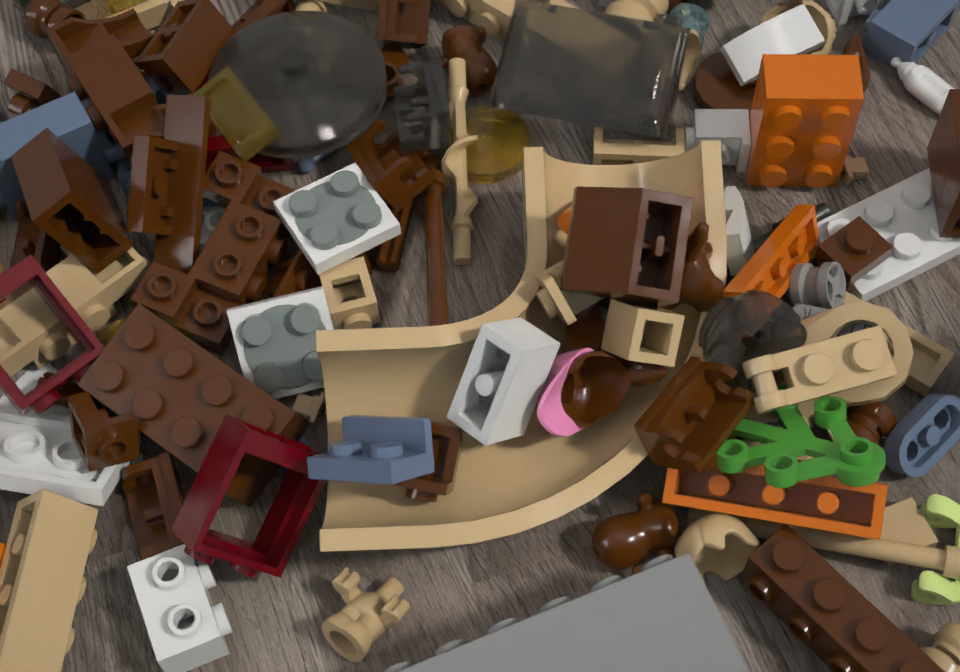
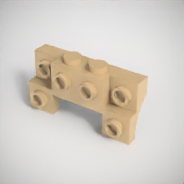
M60 246L65 259L48 270L46 274L91 331L94 332L101 329L110 318L117 314L113 303L140 284L148 270V266L145 260L132 247L97 274L65 247ZM34 288L0 310V365L10 377L30 362H33L38 369H41L49 362L61 358L71 346L77 343Z

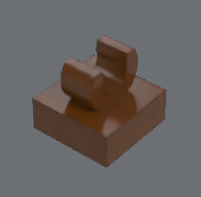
M12 68L3 83L17 93L11 98L7 107L9 112L16 115L23 114L62 97L46 83Z

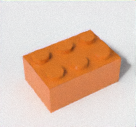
M762 55L749 115L751 149L746 167L747 185L769 188L779 186L837 187L864 102L859 55Z

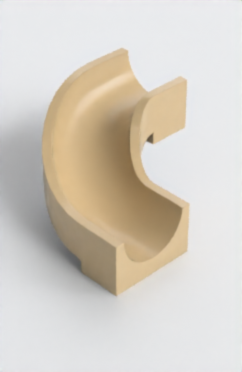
M721 140L700 141L694 148L669 158L623 165L571 163L551 157L544 151L543 147H523L521 180L525 270L518 286L506 300L484 314L468 320L444 325L316 330V353L321 364L325 390L328 444L343 441L342 418L349 415L427 417L433 422L457 426L446 417L482 324L521 317L561 343L556 357L572 351L567 342L566 324L558 315L550 319L535 293L542 289L536 275L564 259L568 235L558 227L557 218L572 206L574 188L577 186L645 188L692 197L693 205L688 236L699 222L708 224L709 233L707 241L711 243L713 248L712 256L709 259L710 269L716 277L723 281L725 288L727 276V235ZM721 300L708 312H698L693 306L685 303L673 308L672 312L685 315L675 366L660 365L668 370V374L657 383L645 387H636L630 384L619 408L606 418L595 422L591 428H585L567 437L553 435L539 422L537 417L538 404L536 403L528 426L522 436L485 446L464 431L454 489L447 495L438 494L437 502H427L406 497V487L328 480L325 517L323 525L319 529L320 552L417 550L481 544L518 535L550 523L590 502L629 474L648 455L633 425L691 356L700 357L701 361L708 362L722 315Z

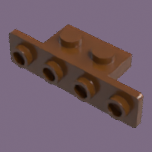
M168 95L166 99L163 139L134 135L133 152L130 158L131 180L127 203V231L156 234L154 261L188 275L199 256L211 100L209 97L201 95Z

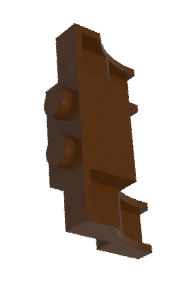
M134 8L122 14L98 20H83L70 17L47 29L55 48L73 74L66 78L72 92L75 91L80 102L88 100L90 106L86 107L85 110L98 132L107 130L129 163L133 152L134 135L163 139L166 103L158 105L153 91L131 60L142 53L153 37L139 20ZM210 118L208 137L216 133Z
M219 151L205 174L203 197L226 207L225 212L188 275L153 261L130 299L132 307L135 308L138 303L202 348L223 356L233 338L227 309L260 301L266 290V277L273 265L278 266L285 257L288 248L287 239L290 233L277 215L273 201L296 190L262 177L260 166Z

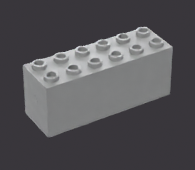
M689 552L673 558L670 554L659 556L646 563L642 568V572L622 579L620 575L610 576L596 583L591 588V592L573 600L568 596L556 598L543 605L539 610L540 613L520 622L518 618L502 620L488 629V635L468 643L464 639L451 641L439 647L432 658L415 665L412 661L400 662L383 671L749 672Z

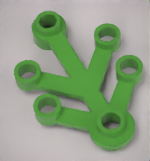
M786 384L777 385L778 390L788 389ZM835 396L822 397L814 403L815 424L823 429H827L833 442L814 436L798 410L797 404L769 412L777 416L783 428L743 418L716 452L717 468L724 473H740L748 467L764 464L765 481L775 488H788L799 481L835 474L836 478L845 485L854 487L867 486L879 479L880 472L886 465V454L883 448L866 438L855 435L847 422L846 402ZM734 435L763 444L748 447L745 442L731 438ZM805 455L814 457L800 462L796 458Z

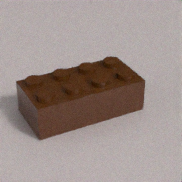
M139 303L77 384L119 416L132 413L137 420L138 430L197 473L226 414L299 441L310 425L288 407ZM245 452L226 494L251 507L281 465Z

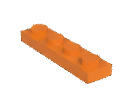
M797 204L722 291L721 310L723 315L727 317L730 336L750 337L789 288L793 267L797 263H809L815 255L817 246L820 244L815 205Z

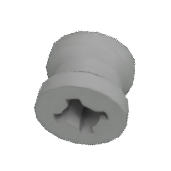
M837 261L824 262L820 267H814L811 263H797L792 269L789 283L793 305L795 306L796 303L810 306L821 305L822 308L826 309L843 305L846 293V279L841 264Z

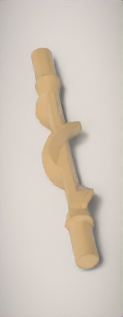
M452 58L449 60V89L447 91L449 104L446 107L444 119L453 130L454 143L449 146L441 162L446 181L455 188V216L450 229L453 231V261L456 265L472 263L471 232L474 227L470 213L478 204V195L468 187L466 148L479 139L478 135H469L466 131L465 103L469 90L466 86V61L463 58Z

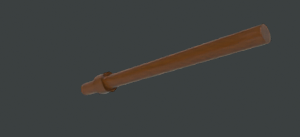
M428 153L424 156L423 162L436 179L421 191L420 195L425 202L428 326L448 324L443 198L447 193L446 176L441 172L440 156L436 153Z

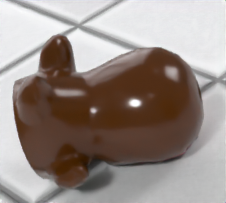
M461 25L445 31L441 41L443 56L436 59L434 65L437 68L445 69L449 68L450 59H465L468 95L473 97L481 96L495 86L499 71L491 55L482 47L487 36L486 29L480 26L475 30L468 25Z
M642 493L637 499L638 511L614 515L598 523L592 533V548L598 561L608 569L621 571L634 566L651 552H655L657 557L670 554L675 558L674 546L677 544L682 532L676 515L667 503H662L661 499H654L649 493Z

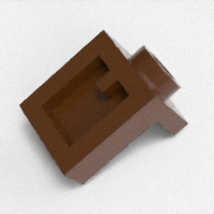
M88 391L68 396L72 438L89 472L139 458L137 420L132 413L109 418L105 409L98 410Z

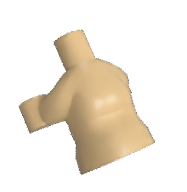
M345 567L332 581V585L341 594L346 606L339 613L332 614L323 622L322 631L328 643L338 654L349 661L360 662L368 654L371 644L385 632L386 628L396 625L408 612L410 605L406 599H402V601L398 599L403 593L404 587L396 578L390 576L375 592H366L357 587L360 583L358 573L355 571L350 573L349 568Z

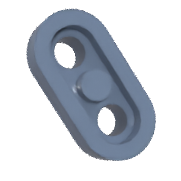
M931 393L924 397L890 432L884 451L886 463L891 471L905 476L921 477L960 439V398L950 394Z

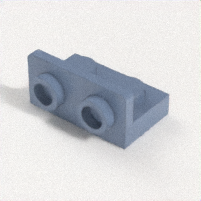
M345 416L342 418L343 441L329 443V452L307 457L309 479L393 485L435 472L431 421L427 417Z

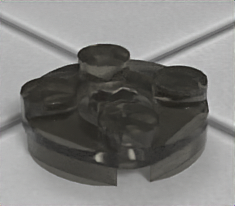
M758 289L745 290L749 293L740 294L734 298L729 295L720 300L706 315L699 332V346L703 349L704 361L726 364L735 368L738 374L734 379L730 381L722 379V381L730 387H740L751 391V393H756L752 379H746L742 363L760 356L801 347L807 339L805 326L799 322L796 312L792 307L777 296ZM759 330L761 333L759 346L750 353L744 354L746 346L741 343L742 338L745 334L754 336ZM782 371L773 373L777 388L779 383L785 379Z

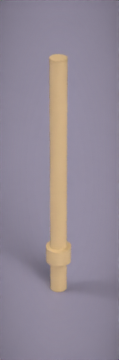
M689 508L687 525L703 516L719 512ZM737 516L756 538L768 540L784 525V523ZM787 524L812 548L939 570L942 577L960 580V547L946 545L945 550L887 539L880 538V540Z

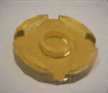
M479 105L466 109V131L469 135H478L479 139L466 148L467 180L474 183L494 184L503 181L504 176L510 175L512 172L515 175L522 170L523 147H530V133L525 122L513 111L499 106ZM448 125L443 132V155L449 146L454 143L453 130Z

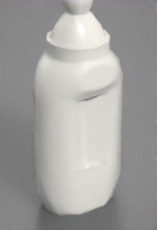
M894 57L891 60V66L897 68L899 79L903 81L905 89L940 116L949 90L955 88L924 65H917L914 62H902L899 57Z

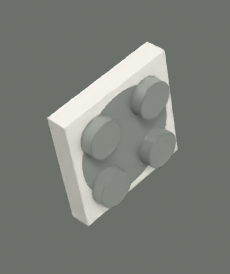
M356 162L273 201L277 215L317 275L401 234L400 223L377 191L370 185Z
M323 286L227 309L243 377L275 399L324 387L321 364L316 353V330L334 329Z

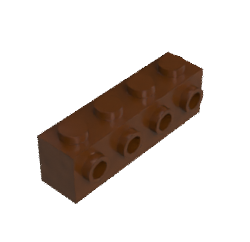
M784 524L748 557L740 581L758 602L766 605L786 625L790 633L797 640L806 644L826 663L831 672H945L787 524Z

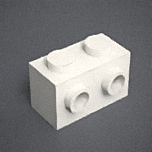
M521 317L482 324L446 418L485 446L524 435L561 343Z
M185 544L127 566L156 660L164 672H187L230 654L224 638L225 635L233 633L228 615L222 602L213 605L208 589L217 586L209 564L187 555L184 552Z

